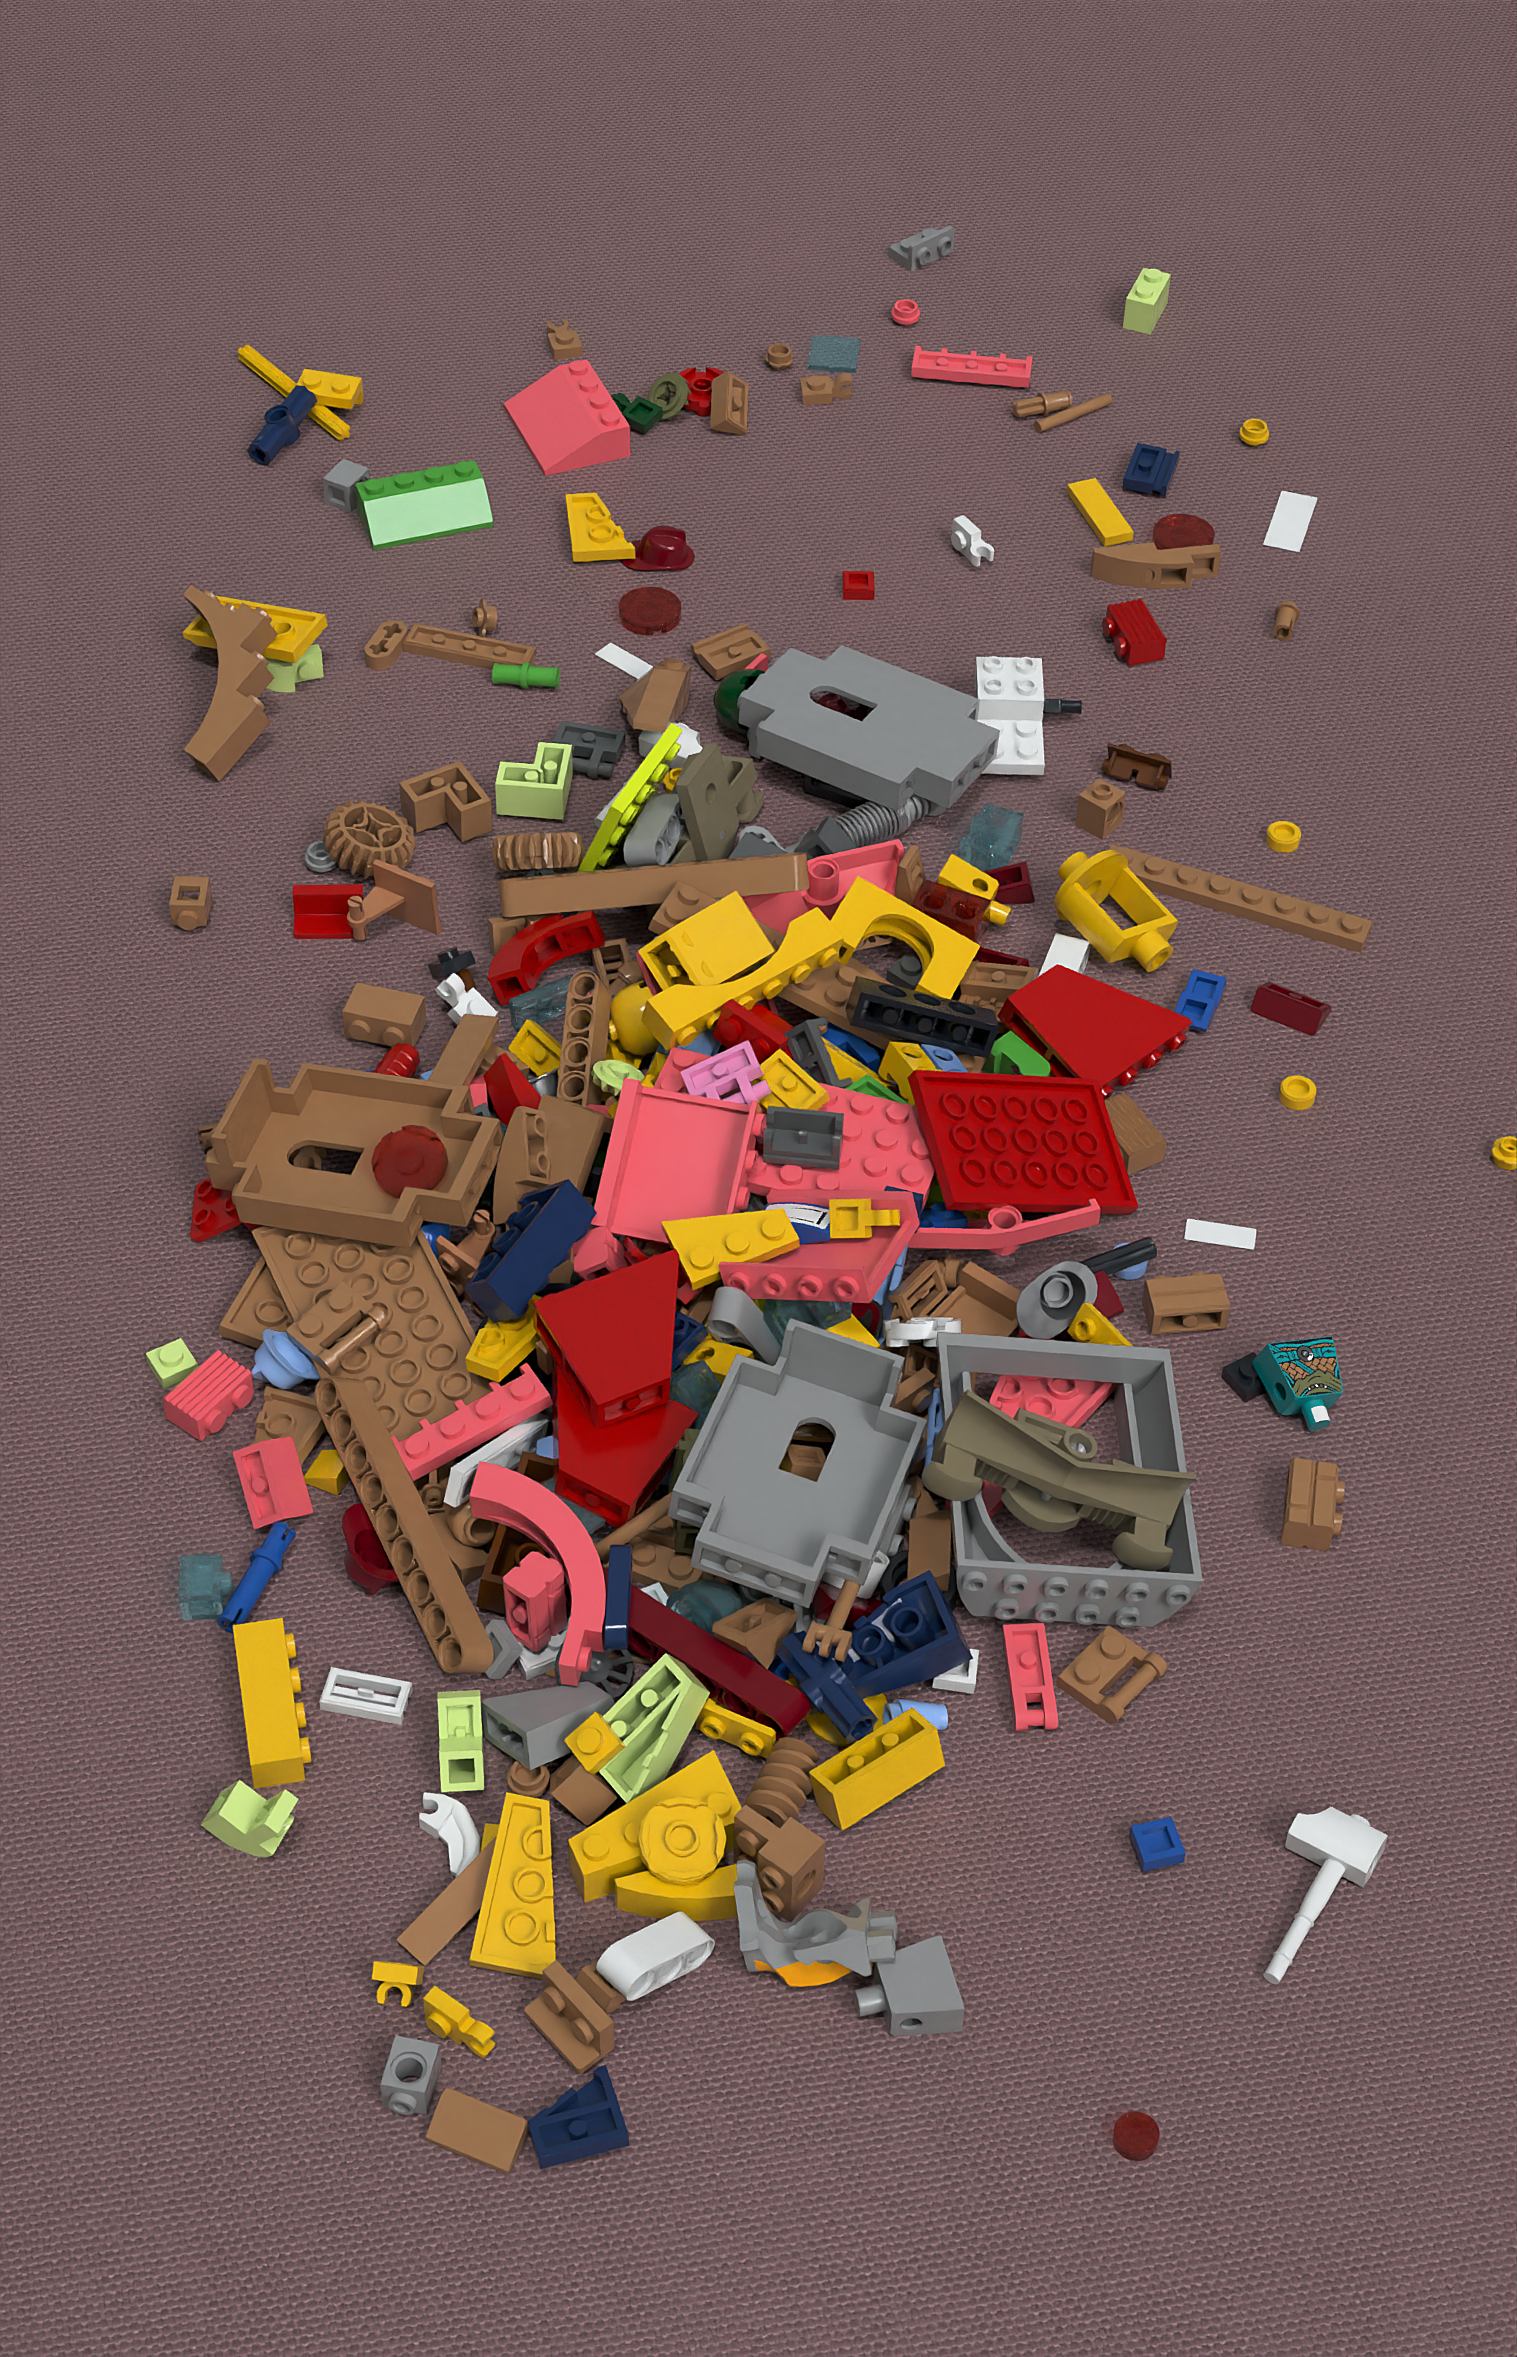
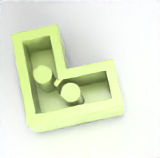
M539 742L534 764L500 761L495 782L497 814L564 820L573 776L572 745Z

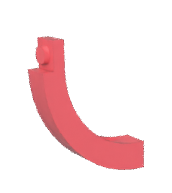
M479 1461L469 1495L473 1517L498 1522L523 1533L542 1547L551 1558L557 1560L565 1570V1580L570 1589L572 1605L569 1626L558 1666L561 1684L578 1687L581 1672L589 1671L592 1651L604 1653L607 1597L604 1573L594 1543L578 1517L553 1492L518 1472Z

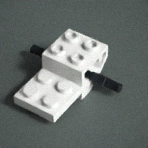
M976 657L974 697L980 699L977 721L1000 730L997 756L981 774L1044 775L1043 714H1081L1082 700L1044 699L1042 658Z

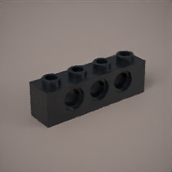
M858 976L855 978L845 1008L849 1023L852 1026L989 1059L1000 1027L995 1013L991 1009Z

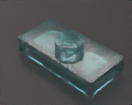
M570 974L509 999L511 1026L518 1033L527 1019L540 1024L564 1014L566 1011L568 985L573 975Z

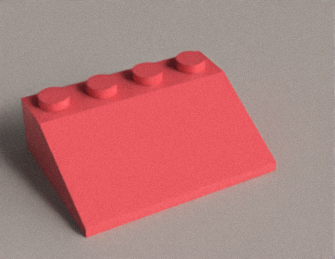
M587 359L559 365L504 402L505 411L545 476L630 457V426Z

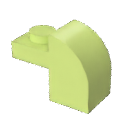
M319 644L310 645L296 663L265 658L269 663L266 667L274 677L266 688L272 691L295 692V683L324 677L322 652Z
M480 1690L438 1692L441 1792L484 1790V1751Z
M238 1780L221 1791L202 1821L201 1826L233 1848L253 1856L269 1857L274 1854L293 1823L294 1816L290 1813L299 1799L284 1789L266 1800L241 1780Z

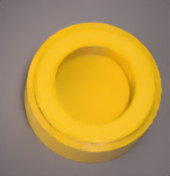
M1274 822L1267 829L1266 843L1271 849L1278 852L1294 851L1299 846L1301 831L1298 826L1291 822Z
M1294 1075L1285 1078L1281 1082L1279 1099L1284 1106L1293 1110H1305L1313 1105L1316 1096V1086L1310 1079Z

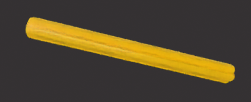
M246 344L243 348L240 347L238 349L239 360L286 398L297 384L250 345ZM315 404L307 414L339 441H343L345 437H350V426L324 405Z

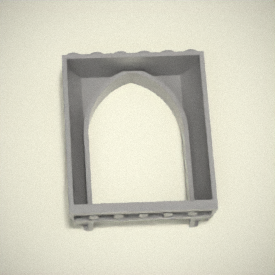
M937 1332L936 1350L943 1425L962 1394L967 1389L971 1391L970 1372L1117 1383L1113 1399L1121 1461L1140 1468L1187 1473L1170 1349ZM1189 1487L1182 1496L1172 1523L1166 1531L1164 1546L1172 1548L1174 1553L1170 1562L1162 1569L1156 1571L1140 1570L1125 1564L1119 1559L1109 1568L1028 1563L1008 1546L996 1530L986 1511L981 1491L968 1501L950 1500L957 1587L962 1602L973 1616L997 1617L1003 1620L1016 1618L1039 1620L1041 1622H1078L1083 1625L1095 1623L1119 1625L1121 1627H1153L1187 1604L1203 1582Z

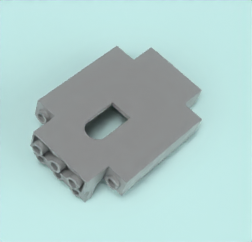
M843 645L824 660L790 648L781 657L776 658L773 665L764 674H760L751 687L742 691L737 702V707L740 709L739 723L749 727L747 732L749 755L758 759L765 757L895 811H898L913 794L950 808L997 756L1000 730L977 721L980 699ZM819 691L823 693L829 691L871 707L873 710L863 721H859L815 703L811 700L810 696Z
M790 1318L785 1329L780 1356L775 1367L736 1354L672 1491L668 1517L701 1528L695 1540L690 1566L807 1608L810 1607L824 1572L864 1586L921 1446L927 1419L893 1408L903 1375L901 1372L905 1357ZM805 1423L822 1424L830 1429L834 1435V1443L817 1482L779 1469L795 1431Z

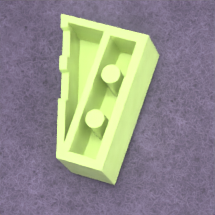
M667 1653L603 1716L626 1747L599 1772L626 1803H629L665 1780L710 1694L684 1663Z

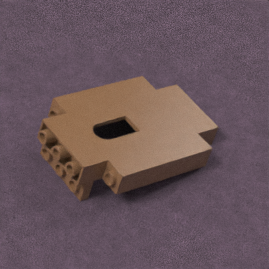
M254 1058L247 1072L242 1074L239 1087L233 1098L228 1100L225 1113L219 1124L215 1125L212 1129L210 1142L213 1148L206 1154L205 1169L209 1173L213 1188L232 1191V1203L236 1206L240 1222L410 1248L423 1221L467 1227L498 1161L503 1135L499 1119L475 1116L469 1086L303 1063L296 1077L291 1079L289 1088L275 1086L269 1061ZM307 1145L362 1153L351 1175L296 1167L288 1162L293 1151Z

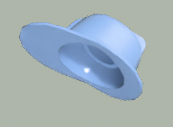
M270 1329L264 1330L262 1333L264 1341L254 1355L256 1365L251 1371L254 1378L270 1382L282 1390L291 1389L306 1379L321 1380L311 1358L288 1338L286 1332Z

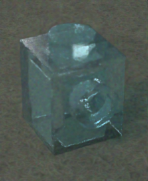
M201 1553L195 1556H180L178 1597L182 1620L217 1619L224 1610L225 1596L232 1595V1571H224L222 1554L210 1555Z

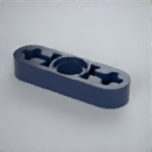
M610 1545L605 1618L606 1650H628L633 1567L632 1545Z

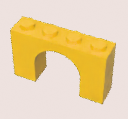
M859 876L855 879L830 920L844 937L839 950V958L836 960L837 962L846 966L858 945L870 936L889 935L896 937L911 946L922 963V977L915 991L951 999L980 948V945Z

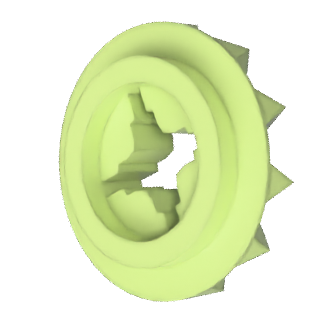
M618 1060L599 1061L594 1064L591 1071L593 1082L601 1086L603 1092H610L614 1097L620 1096L624 1078L640 1081L645 1077L636 1067Z

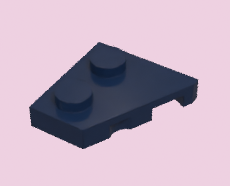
M606 2065L594 2070V2079L577 2092L573 2088L569 2089L558 2098L552 2107L544 2108L528 2121L529 2135L540 2169L630 2145L629 2134Z

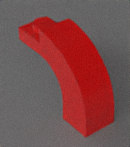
M590 910L566 918L563 917L561 912L549 915L519 931L500 948L490 964L487 979L501 1006L534 997L536 982L539 976L558 960L604 946L605 936L593 911Z

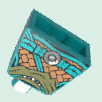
M1332 1336L1268 1343L1252 1363L1278 1413L1282 1415L1303 1413L1307 1427L1311 1431L1328 1426L1331 1421L1327 1409L1343 1393V1385Z

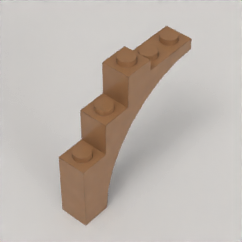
M190 585L183 593V596L195 612L210 624L217 644L219 666L217 686L210 708L200 728L184 748V751L198 768L220 782L271 723L263 712L265 706L257 698L274 679L266 667L269 664L268 661L261 654L278 634L270 624L272 618L261 608L257 607L254 610L244 603L238 609L229 603L223 606L220 604V600L209 590L205 589L201 592Z

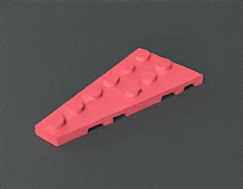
M1020 1328L1018 1338L1035 1339L1026 1335ZM1002 1374L997 1381L989 1403L1011 1418L1021 1408L1078 1429L1115 1391L1117 1383ZM984 1480L981 1488L982 1498L991 1519L1005 1505L1001 1500L1002 1485L997 1487L994 1482L989 1484L987 1480ZM949 1499L946 1500L945 1509H950Z

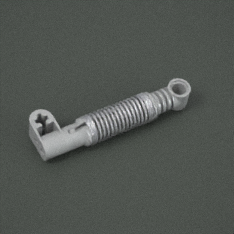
M913 794L898 811L869 801L855 807V809H851L845 814H841V816L833 820L857 847L861 848L883 843L909 829L913 821L926 815H941L946 811L947 807ZM748 826L741 830L737 845L744 834L748 832L788 853H795L794 850L799 846L807 832L799 837L797 843L783 849L765 828Z

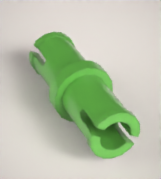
M523 662L522 666L494 663L492 681L494 684L521 685V688L529 689L530 686L558 688L560 668L537 667Z

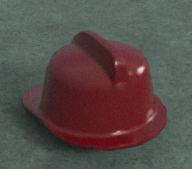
M659 525L645 533L641 540L631 542L635 547L634 559H620L625 567L638 571L682 570L693 564L695 555L686 543L685 531L672 526Z
M363 1503L352 1505L345 1511L342 1518V1528L347 1544L344 1559L345 1570L350 1578L364 1587L368 1595H374L381 1588L386 1587L393 1581H399Z

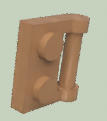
M342 1281L286 1328L285 1331L288 1338L326 1372L331 1374L340 1366V1360L376 1330L381 1332L390 1324V1321L383 1311L376 1306H372L345 1281ZM362 1318L365 1319L350 1333H348L344 1338H342L337 1344H335L331 1349H327L337 1339H339L343 1334H345L349 1329H351L356 1323H358Z
M1108 1626L1058 1675L1056 1686L1106 1722L1115 1724L1124 1715V1708L1153 1679H1160L1168 1670V1667L1161 1656L1153 1652H1146L1117 1630ZM1132 1665L1138 1669L1112 1697L1103 1696Z

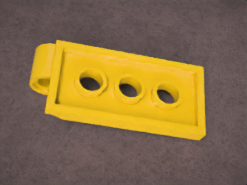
M216 596L223 606L229 603L238 609L244 603L254 610L257 607L261 608L272 618L270 624L278 635L262 652L261 655L265 658L296 663L328 626L325 614ZM198 615L182 632L183 637L192 641L195 645L217 649L210 624Z

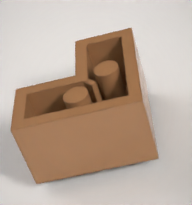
M461 761L399 782L401 813L408 819L409 824L416 833L445 822L450 825L462 842L493 831L491 800Z

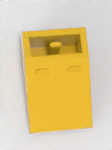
M734 891L670 928L638 950V952L664 991L675 984L707 986L732 982L772 955L776 950L738 891Z

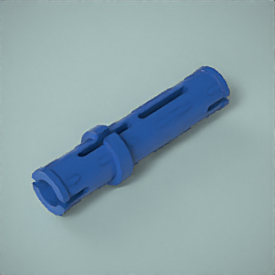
M274 1522L261 1547L256 1548V1550L254 1549L250 1556L251 1564L224 1610L217 1618V1623L220 1627H223L226 1621H229L224 1629L225 1631L234 1634L232 1625L245 1623L271 1576L280 1571L282 1567L281 1559L290 1543L296 1537V1532L293 1528L289 1529L286 1535L284 1534L289 1525L283 1522Z

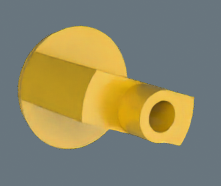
M1106 850L1091 858L1084 852H1077L1065 860L1058 870V876L1064 883L1059 888L1054 899V907L1058 917L1063 921H1070L1109 964L1133 956L1147 972H1152L1161 967L1173 953V947L1167 941L1176 929L1178 920L1128 868L1127 857L1115 850ZM1110 895L1138 925L1121 930L1099 904Z

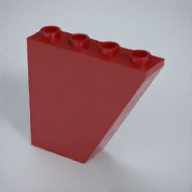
M1059 964L1007 997L997 1015L1009 1030L1048 1061L1052 1077L1097 1079L1104 1101L1114 1092L1113 1088L1119 1084L1122 1087L1130 1084L1139 1074L1137 1071L1143 1067L1147 1070L1154 1067L1163 1058L1162 1054L1167 1050L1171 1053L1177 1051L1187 1041L1188 1038L1185 1034L1193 1023L1188 1017Z
M676 1249L663 1254H655L647 1260L628 1267H620L612 1273L593 1280L583 1281L575 1287L556 1294H548L534 1302L533 1327L597 1430L669 1402L679 1253Z
M554 1361L552 1370L554 1494L597 1518L620 1528L637 1516L673 1467L678 1442L682 1440L685 1429H696L699 1413L669 1398L667 1403L597 1430Z

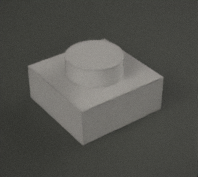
M492 1619L485 1628V1631L494 1649V1659L492 1665L485 1673L489 1679H502L523 1649L504 1620Z

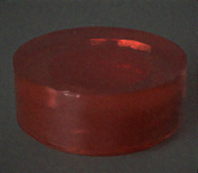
M1136 2111L1123 2114L1115 2123L1112 2136L1113 2145L1122 2157L1131 2161H1143L1150 2158L1156 2152L1160 2131L1155 2120L1149 2115Z

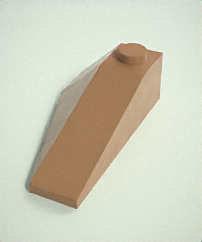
M664 659V662L656 664L621 693L618 703L620 706H623V712L628 713L627 719L632 728L665 732L669 725L675 722L688 705L692 666L683 665V661L679 659Z

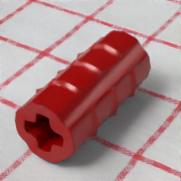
M397 1043L384 1054L382 1061L377 1064L376 1069L372 1072L412 1078L420 1063L418 1051L408 1043Z

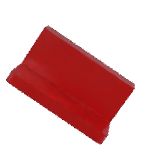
M363 884L293 885L294 938L355 939L352 927L347 921V914L349 912L348 900L352 896H359L364 900Z

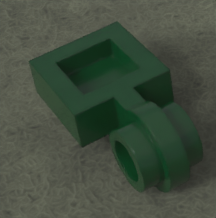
M622 393L611 395L629 426L643 434H646L663 417L662 407L639 396L630 403L627 396Z

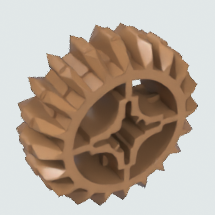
M361 799L356 804L346 801L344 806L337 805L336 809L327 818L322 835V841L325 845L324 851L330 854V861L339 862L340 869L348 868L351 870L352 876L356 873L362 874L365 880L369 876H374L372 863L376 859L387 864L396 865L402 870L405 869L408 863L411 862L416 838L413 835L414 828L407 825L408 819L398 817V810L390 811L387 809L386 804L378 806L375 805L373 800L368 804L364 803Z
M577 832L502 835L493 839V848H491L494 867L498 870L579 867L583 861V854H585L582 835Z

